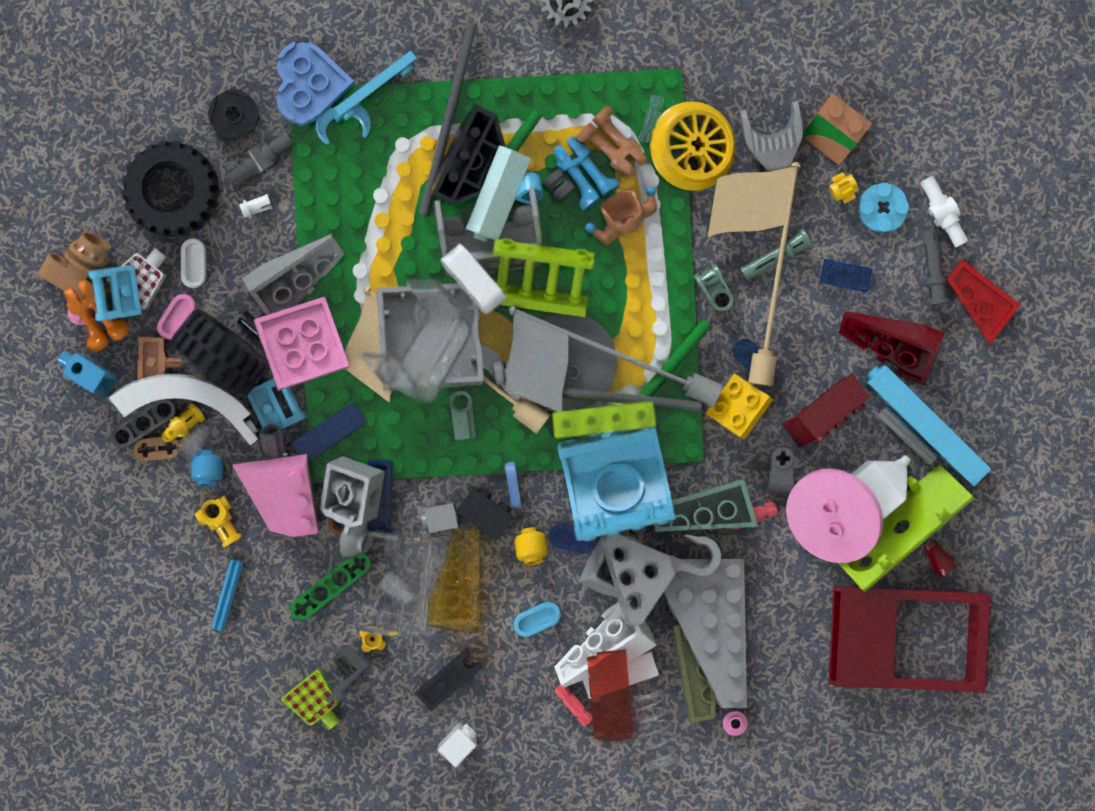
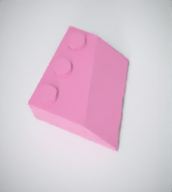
M307 454L233 464V468L270 531L291 537L318 534L319 521Z

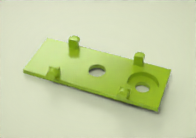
M940 464L919 482L912 476L907 478V486L910 490L906 492V500L883 519L881 536L877 544L867 555L853 562L838 563L864 592L974 500V497ZM899 521H909L910 525L907 531L901 534L894 532V527ZM863 558H872V563L869 566H860Z

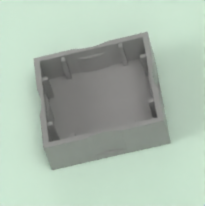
M458 283L441 284L428 288L415 286L377 288L383 391L483 385L482 350L478 324L479 307Z

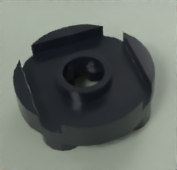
M228 89L211 101L208 118L214 130L222 137L240 139L248 136L255 129L259 112L255 101L246 92L238 89ZM237 108L240 117L235 118V121H230V116L227 115V112Z

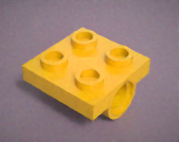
M734 373L720 392L713 407L710 406L706 414L733 434L745 440L773 399Z

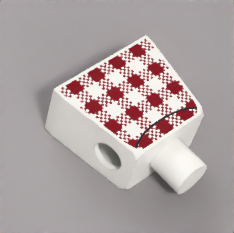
M154 248L147 259L136 253L122 265H134L140 306L145 310H148L167 276L158 269L166 259V256L156 248Z

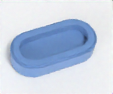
M506 462L505 469L511 506L513 510L521 509L515 462Z

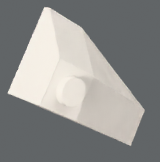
M628 601L629 607L635 610L636 607L633 603ZM619 602L608 608L601 615L605 620L597 629L594 630L590 627L586 632L588 635L586 641L581 646L574 645L555 666L561 686L567 687L634 660L655 647V640L645 620L640 625L629 626L624 621Z

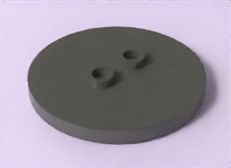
M556 313L542 319L615 350L612 339L606 330L588 316L580 317ZM568 336V366L564 387L607 392L615 377L617 356ZM562 397V410H580L597 401Z

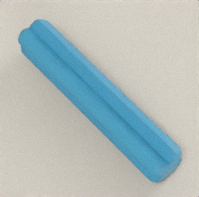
M232 559L229 562L211 626L214 630H225L243 567L242 561Z

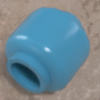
M201 450L200 455L194 456L191 460V479L197 483V486L215 487L223 479V459L215 455L213 450Z

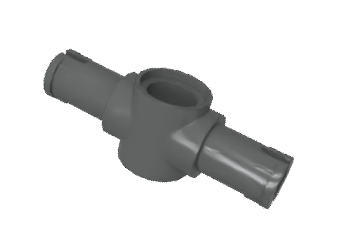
M285 131L270 143H259L244 155L246 158L243 159V163L227 174V178L236 187L252 174L254 176L256 174L259 176L266 172L265 169L276 165L277 162L275 160L278 159V155L295 142Z

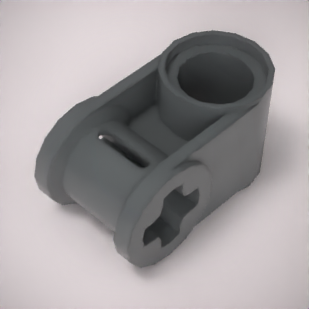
M777 446L771 451L768 471L769 484H767L768 493L790 494L794 487V455L787 447ZM781 451H784V454L788 456V460H784L783 464H780V461L776 459V456H779Z

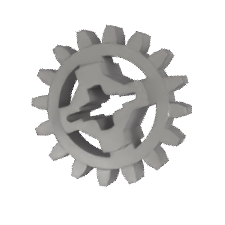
M539 0V3L545 4L541 12L549 13L546 20L550 21L554 18L556 27L560 22H563L565 28H568L569 22H572L575 27L578 26L577 19L579 18L585 21L586 17L583 13H590L591 8L587 4L593 3V0H583V2L581 0H570L573 3H568L562 10V0H552L558 8L555 13L550 6V0ZM572 10L579 11L573 16L565 17L567 12Z

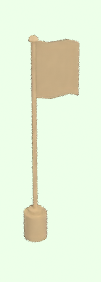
M793 162L791 167L771 172L735 173L717 178L708 237L725 232L761 231L783 226L764 349H758V354L753 353L748 383L773 386L777 357L773 356V351H769V343L798 168H801L798 162Z
M367 286L363 290L366 298L360 320L345 350L349 368L346 370L390 403L392 391H383L377 294L370 290V286ZM483 375V382L514 404L512 408L515 411L513 417L537 434L551 414L537 403L528 399L524 400L520 397L518 401Z

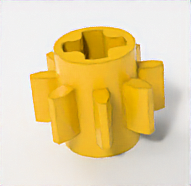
M844 172L831 178L833 183L829 185V190L836 202L842 200L846 204L856 198L854 193L859 191V187L851 174L845 176Z

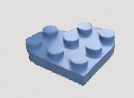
M293 42L284 47L278 56L277 69L279 77L283 81L278 88L276 99L278 109L285 119L298 126H306L308 123L318 119L354 85V80L318 46L311 42L297 44Z

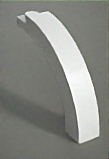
M162 374L145 377L121 387L109 396V399L124 417L145 404L162 399L182 398L201 402L223 414L236 427L249 445L258 440V435L256 434L259 431L250 419L247 422L244 419L251 412L246 405L225 388L199 377L184 374Z

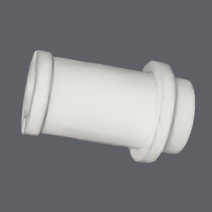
M267 194L247 202L243 200L244 203L239 204L243 217H249V219L252 218V215L272 209Z

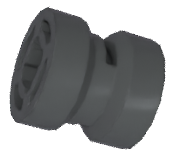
M559 168L542 183V187L553 194V198L557 203L575 188L572 181H567L564 178V173Z

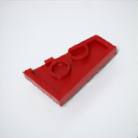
M960 260L947 277L948 284L988 344H991L1020 307V304L963 260Z

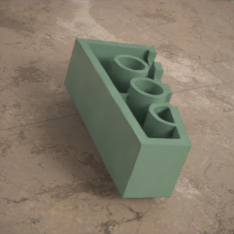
M744 479L673 499L672 503L676 519L666 524H653L656 532L758 527Z

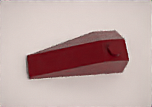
M846 311L843 314L839 329L840 334L861 349L870 348L878 354L876 359L881 363L887 360L896 366L897 370L895 373L923 386L927 383L945 335L944 332L919 323Z

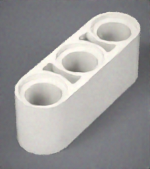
M461 244L457 245L440 259L444 268L486 315L506 299L502 290Z

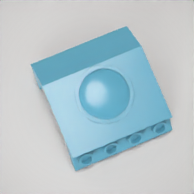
M655 426L597 433L557 442L578 541H590L598 536L616 535L630 529L639 530L652 524H666L676 519Z

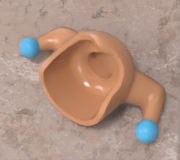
M648 186L646 188L648 197L645 204L640 202L632 190H624L612 195L600 207L607 222L605 230H598L593 223H588L585 226V231L606 245L611 244L621 234L635 232L641 227L644 219L653 215L657 210L654 196L656 193L655 187Z

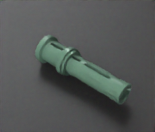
M803 228L799 230L798 234L786 240L783 260L786 258L793 259L795 254L806 248L811 249L813 247ZM780 246L740 267L747 281L778 263Z

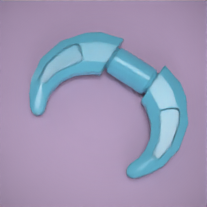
M360 105L356 108L357 113L353 117L360 121L363 127L362 136L365 138L368 136L371 128V119L368 112ZM330 107L316 120L317 134L325 144H329L326 129L328 124L334 119L331 114L335 107Z

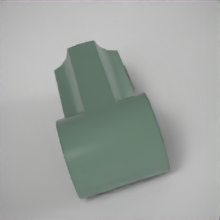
M456 390L450 397L455 440L476 437L471 394L466 390ZM457 395L466 396L468 398L467 406L463 408L457 407L454 403V398Z

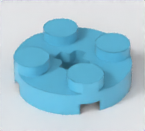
M885 182L869 187L861 195L859 201L861 221L866 227L877 232H888L898 228L905 221L909 210L905 194L897 186ZM878 202H887L889 204L887 207L889 212L887 214L885 212L878 213Z

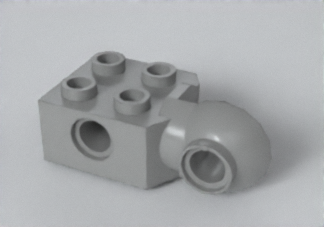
M342 456L327 463L320 510L325 516L345 524L340 536V552L344 557H351L359 553L365 554L372 544L373 536L368 532L367 524L368 521L377 518L385 471Z

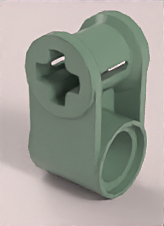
M713 264L710 270L701 275L696 274L693 276L701 292L706 296L709 304L715 311L723 313L731 308L734 299L716 264ZM723 294L728 298V305L726 307L717 306L715 303L717 295Z

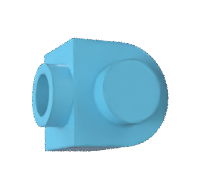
M525 172L515 200L531 205L529 187H534L536 203L542 199L543 190L541 178L538 174Z

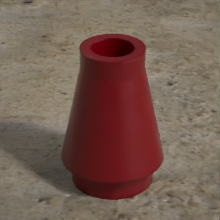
M936 540L923 547L934 573H938L940 578L957 567L954 563L956 560Z

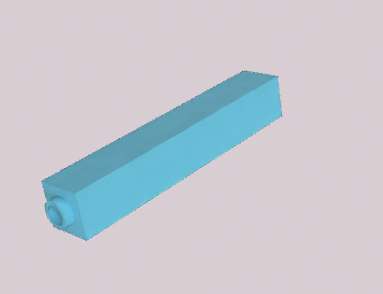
M876 365L866 375L869 379L865 383L967 484L974 487L991 470L886 365H882L880 368Z

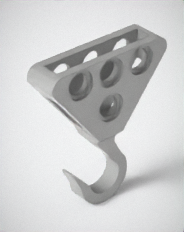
M619 534L605 535L602 538V547L625 623L629 626L642 624L677 572L697 577L713 573L721 561V552L715 541L704 536L682 535V537L698 545H703L709 550L711 554L710 563L701 569ZM616 548H620L624 553V558L621 562L614 558V550ZM647 565L652 566L654 569V576L651 579L646 577L644 573ZM623 572H627L631 576V582L628 586L621 582ZM631 596L636 597L638 600V606L635 610L631 609L628 605V599Z

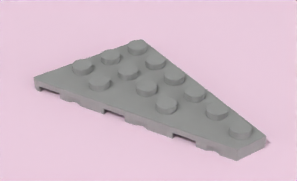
M711 559L680 560L703 569L708 566ZM721 559L718 568L713 573L702 577L677 572L663 593L683 631L685 639L690 644V649L699 666H701L708 680L707 682L715 694L720 708H747L744 559Z

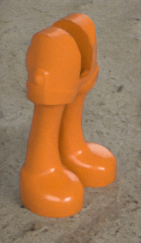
M83 279L78 282V286L85 296V300L82 301L80 299V296L73 287L64 290L69 311L74 315L78 314L88 329V350L91 353H96L107 346L109 339L89 311V309H93L97 313L94 288L87 280ZM119 319L102 320L107 333L114 341L122 339L130 331L125 321Z

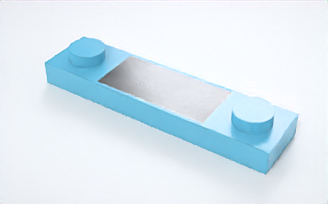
M409 51L336 106L331 116L337 123L343 118L346 121L357 113V107L400 75L404 78L414 70L413 65L417 59L415 55Z

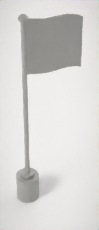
M511 306L509 309V313L513 315V341L507 367V390L513 394L554 411L563 412L562 392L568 366L569 336L684 384L682 389L686 391L685 396L713 407L719 397L722 384L696 373L692 377L687 376L686 380L517 310L515 309L516 306Z

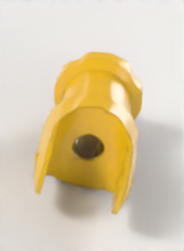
M194 404L188 405V409L178 417L174 416L170 420L169 427L162 433V439L165 442H171L176 437L188 435L191 428L199 422L203 423L205 421L202 412ZM189 417H192L188 422H185Z

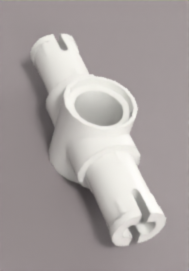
M934 176L922 181L921 185L930 201L928 211L930 215L933 214L935 225L937 227L941 226L942 229L946 230L955 248L968 242L958 222L960 221L959 216L961 214L954 199L947 197L946 194L943 195Z

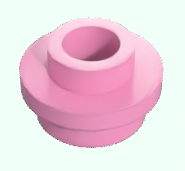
M731 711L725 715L723 727L728 734L738 736L747 729L748 722L743 713ZM734 719L740 721V725L737 728L731 726V722Z

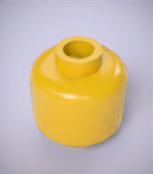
M534 527L522 529V534L514 539L517 559L524 562V565L542 563L543 559L548 555L545 534L536 531Z

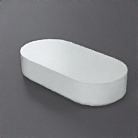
M194 238L186 240L181 246V280L190 288H198L206 280V247L202 241Z

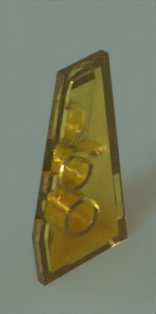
M455 529L441 572L438 573L435 588L428 600L427 625L454 632H481L480 529Z

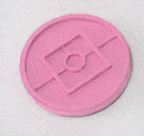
M836 469L816 470L801 478L789 494L786 505L789 527L796 540L814 556L829 562L848 563L864 557L877 544L883 529L882 509L872 490L854 475Z

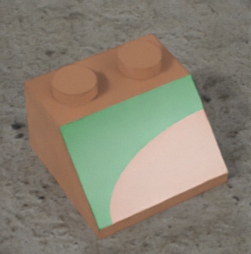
M832 94L805 128L802 138L837 165H840L872 123Z

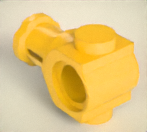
M225 495L221 498L205 502L201 510L195 513L197 520L202 526L206 524L211 531L215 530L223 542V548L242 537L241 533H237L230 522L232 516L229 513V509L232 506ZM210 504H215L219 507L220 513L216 518L211 517L207 512Z

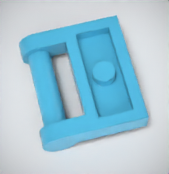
M134 265L88 271L89 278L93 281L97 306L96 321L142 314ZM107 276L109 278L114 311L109 312L107 311L102 277Z
M274 378L254 387L247 395L262 428L269 424H275L284 429L307 418L305 411L301 410L291 387L281 390L293 416L286 418L272 389L276 386Z

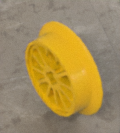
M693 101L679 103L667 109L656 121L650 137L651 158L659 174L673 186L689 191L704 190L716 185L717 178L726 176L735 157L734 133L727 119L715 108ZM696 117L703 120L699 132ZM683 118H690L692 132L684 123ZM709 122L713 129L705 135L704 133ZM676 124L679 125L686 137L673 131ZM717 132L720 140L709 141L708 138ZM670 136L683 141L682 144L670 146ZM695 141V144L699 145V148L696 150L695 146H691V142ZM720 144L721 152L710 148L709 145ZM682 149L683 153L674 160L671 150ZM707 152L718 157V161L716 164L713 162V160L710 158ZM690 157L695 158L698 162L696 170H692L688 163ZM707 163L710 169L707 173H704V168Z

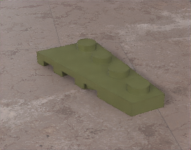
M672 625L688 720L690 723L715 719V694L710 688L701 666H699L680 625Z

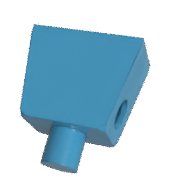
M63 351L57 361L58 364L65 367L63 371L65 376L91 393L106 398L119 378L118 375L79 353L72 355L67 351Z

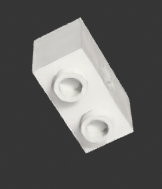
M458 723L439 743L438 751L453 766L457 767L476 747L477 739L475 735L477 733L468 724L462 726Z

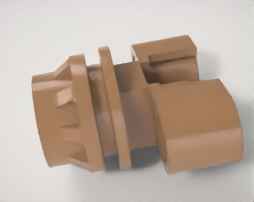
M84 231L66 249L64 253L66 259L58 254L48 253L38 274L63 291L73 287L83 301L86 298L82 294L78 282L85 279L93 286V281L89 278L88 271L105 269L109 262L108 253L111 245L100 236ZM103 282L106 299L110 292V286Z

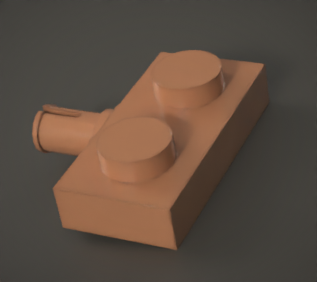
M139 337L138 380L145 377L162 375L166 368H181V364H171V362H181V358H166L164 338Z

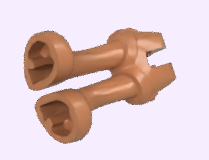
M607 104L592 121L618 145L619 149L614 148L605 140L591 122L575 138L579 142L588 141L596 145L611 160L610 166L615 171L622 172L631 178L637 171L629 161L625 160V157L629 155L640 166H643L648 160L642 152L641 145L634 139L629 141L614 126L611 120L613 110Z

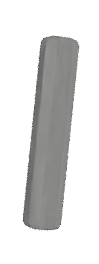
M885 407L880 411L878 416L923 461L930 465L937 459L938 455L889 407Z

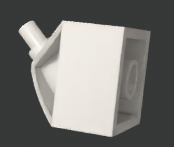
M903 456L900 460L866 461L852 473V475L863 481L875 494L882 509L883 519L906 500L907 466L910 463L908 456Z

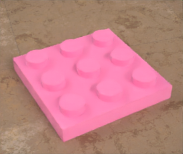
M325 297L254 319L278 391L349 368Z

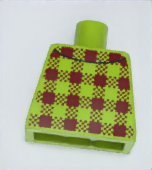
M320 667L281 699L310 726L320 719L327 729L330 730L340 722L339 718L332 711L339 701L336 698L329 703L325 700L333 692V689Z

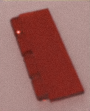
M626 649L596 652V656L587 657L588 675L590 676L589 689L590 697L592 698L591 712L592 719H594L592 722L594 738L604 739V742L633 739Z

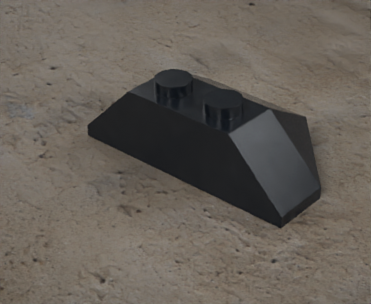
M474 104L460 124L440 164L432 187V195L451 205H456L479 196L499 145L506 147L496 114Z

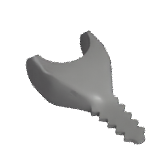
M798 101L791 102V116L788 124L783 130L773 135H764L753 130L749 123L746 109L740 110L743 137L748 150L762 164L767 172L789 168L803 136Z

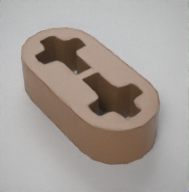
M162 437L142 439L135 444L134 454L141 461L170 459L180 454L182 445L178 438L172 440L171 443L176 444L177 449H174L172 454H169L167 450L160 451L159 446L168 444ZM143 443H146L147 447H156V451L149 452L148 457H144V453H139V448H142Z

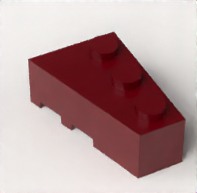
M852 373L841 379L810 405L801 409V412L782 423V425L799 448L814 440L819 443L830 435L828 432L830 428L834 426L837 429L848 420L845 416L851 412L856 414L865 407L863 402L870 396Z

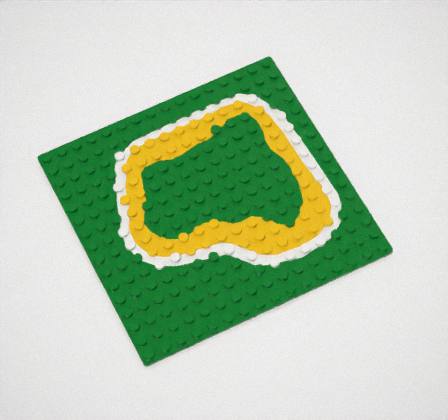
M680 69L463 80L445 154L460 124L474 104L498 116L505 146L508 145L532 109L543 116L518 151L531 158L526 172L538 174L541 178V184L559 168L553 149L561 145L569 154L571 160L574 159L576 156L570 150L566 140L572 136L576 137L590 122L605 140L614 148L619 149L618 145L592 121L607 104L613 110L611 120L618 131L629 141L634 139L641 145L642 152L648 161L643 166H640L627 155L625 160L629 161L637 171L630 178L622 172L615 171L610 166L611 160L596 145L588 141L581 142L590 149L591 154L589 157L597 169L607 178L618 180L620 187L610 195L603 197L590 175L582 166H579L588 183L601 197L599 202L590 209L582 211L579 207V201L582 198L581 191L568 172H564V178L567 181H572L575 188L557 203L553 198V194L542 187L543 197L537 202L542 246L575 251L582 249L589 253H594L593 269L585 268L581 295L588 297L585 316L595 320L606 330L612 339L616 351L660 369L697 326L689 190L677 188L667 182L655 168L650 153V137L656 121L667 109L684 102L682 71ZM453 81L388 84L361 105L368 112L371 119V128L368 136L365 138L362 136L363 127L360 121L354 117L347 121L343 118L338 123L333 119L328 124L326 135L329 144H325L319 138L316 131V120L308 123L306 126H298L290 122L291 138L295 142L292 145L297 249L331 234L344 252V255L326 276L320 278L314 286V291L310 295L307 294L300 304L322 297L326 298L344 352L361 317L366 298L363 292L365 287L370 286V290L377 294V288L415 286L428 288L441 284H457L455 279L446 275L445 268L440 261L443 255L435 201L440 200L442 218L449 216L458 217L463 221L464 228H466L479 196L456 205H451L434 196L429 216L419 215ZM352 86L331 107L338 106L363 86ZM676 124L673 131L686 137L679 125ZM670 136V146L682 144L683 141ZM682 149L671 150L674 160L683 153ZM648 186L655 187L656 193L654 196L657 210L653 215L644 219L641 227L635 232L621 234L611 244L606 245L585 231V226L588 223H593L598 230H605L607 222L600 207L612 195L624 190H632L640 202L645 204L648 197L646 188ZM514 200L506 222L513 221L512 214L515 209L529 204ZM543 262L540 266L534 268L531 288L546 290L550 263ZM560 265L557 292L571 293L575 267ZM524 270L508 272L507 284L517 287L522 286ZM498 273L489 274L490 278L497 283ZM498 305L488 315L479 308L478 324L483 375L494 384H496L493 361L501 360L505 362L509 360L513 341V315L509 313L511 306ZM518 307L515 308L541 320L549 315L556 314L552 312H545L539 310ZM698 344L672 373L673 375L685 380L687 376L692 377L694 373L699 375ZM617 357L615 377L607 392L639 395L656 373ZM346 369L305 382L308 431L352 402L356 404L367 423L309 461L312 483H324L327 463L342 456L368 465V459L393 460L392 479L506 473L505 464L512 461L515 462L516 472L563 470L557 442L593 435L554 437L552 413L557 411L542 405L540 406L548 411L551 416L536 434L513 417L515 413L512 410L514 404L485 382H483L482 386L396 390L391 392L390 403ZM669 378L653 395V397L696 401L685 396L686 391L682 389L684 384ZM507 381L504 384L497 385L518 401L521 396L507 390ZM456 390H466L471 394L476 437L455 440L450 397ZM457 395L454 398V403L457 407L463 408L467 406L468 398L464 395ZM597 401L583 409L623 405V403ZM654 407L655 427L664 464L701 462L704 459L701 412Z

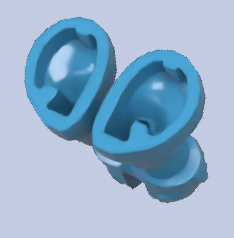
M572 136L566 142L576 156L574 159L571 160L569 154L561 145L554 148L553 151L559 169L563 173L568 172L579 187L582 196L579 201V207L582 211H586L598 203L601 197L588 183L579 166H582L590 175L603 197L617 190L620 184L618 180L604 176L590 159L591 151L587 145L582 144Z

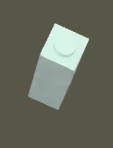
M499 145L466 229L475 232L474 238L487 242L488 238L492 240L499 239L531 160L530 157Z

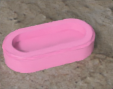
M179 294L173 298L158 322L157 330L160 336L172 340V336L190 313L196 310L195 300L191 296Z

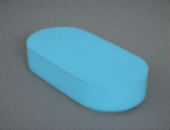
M543 602L518 614L514 620V629L518 635L530 637L557 624L561 616L560 609L553 602Z

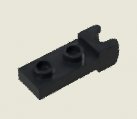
M468 648L462 650L453 660L415 691V694L430 711L436 708L482 668L479 662L473 666L465 665L464 659L469 655Z

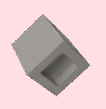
M454 502L425 508V514H421L423 529L428 528L429 533L459 527Z

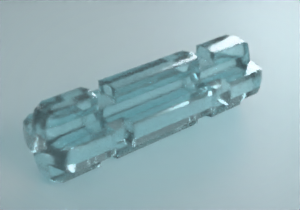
M651 95L649 100L650 108H647L642 125L644 130H641L639 140L644 143L650 144L654 134L652 132L655 130L657 120L661 115L660 108H663L665 100L659 95Z

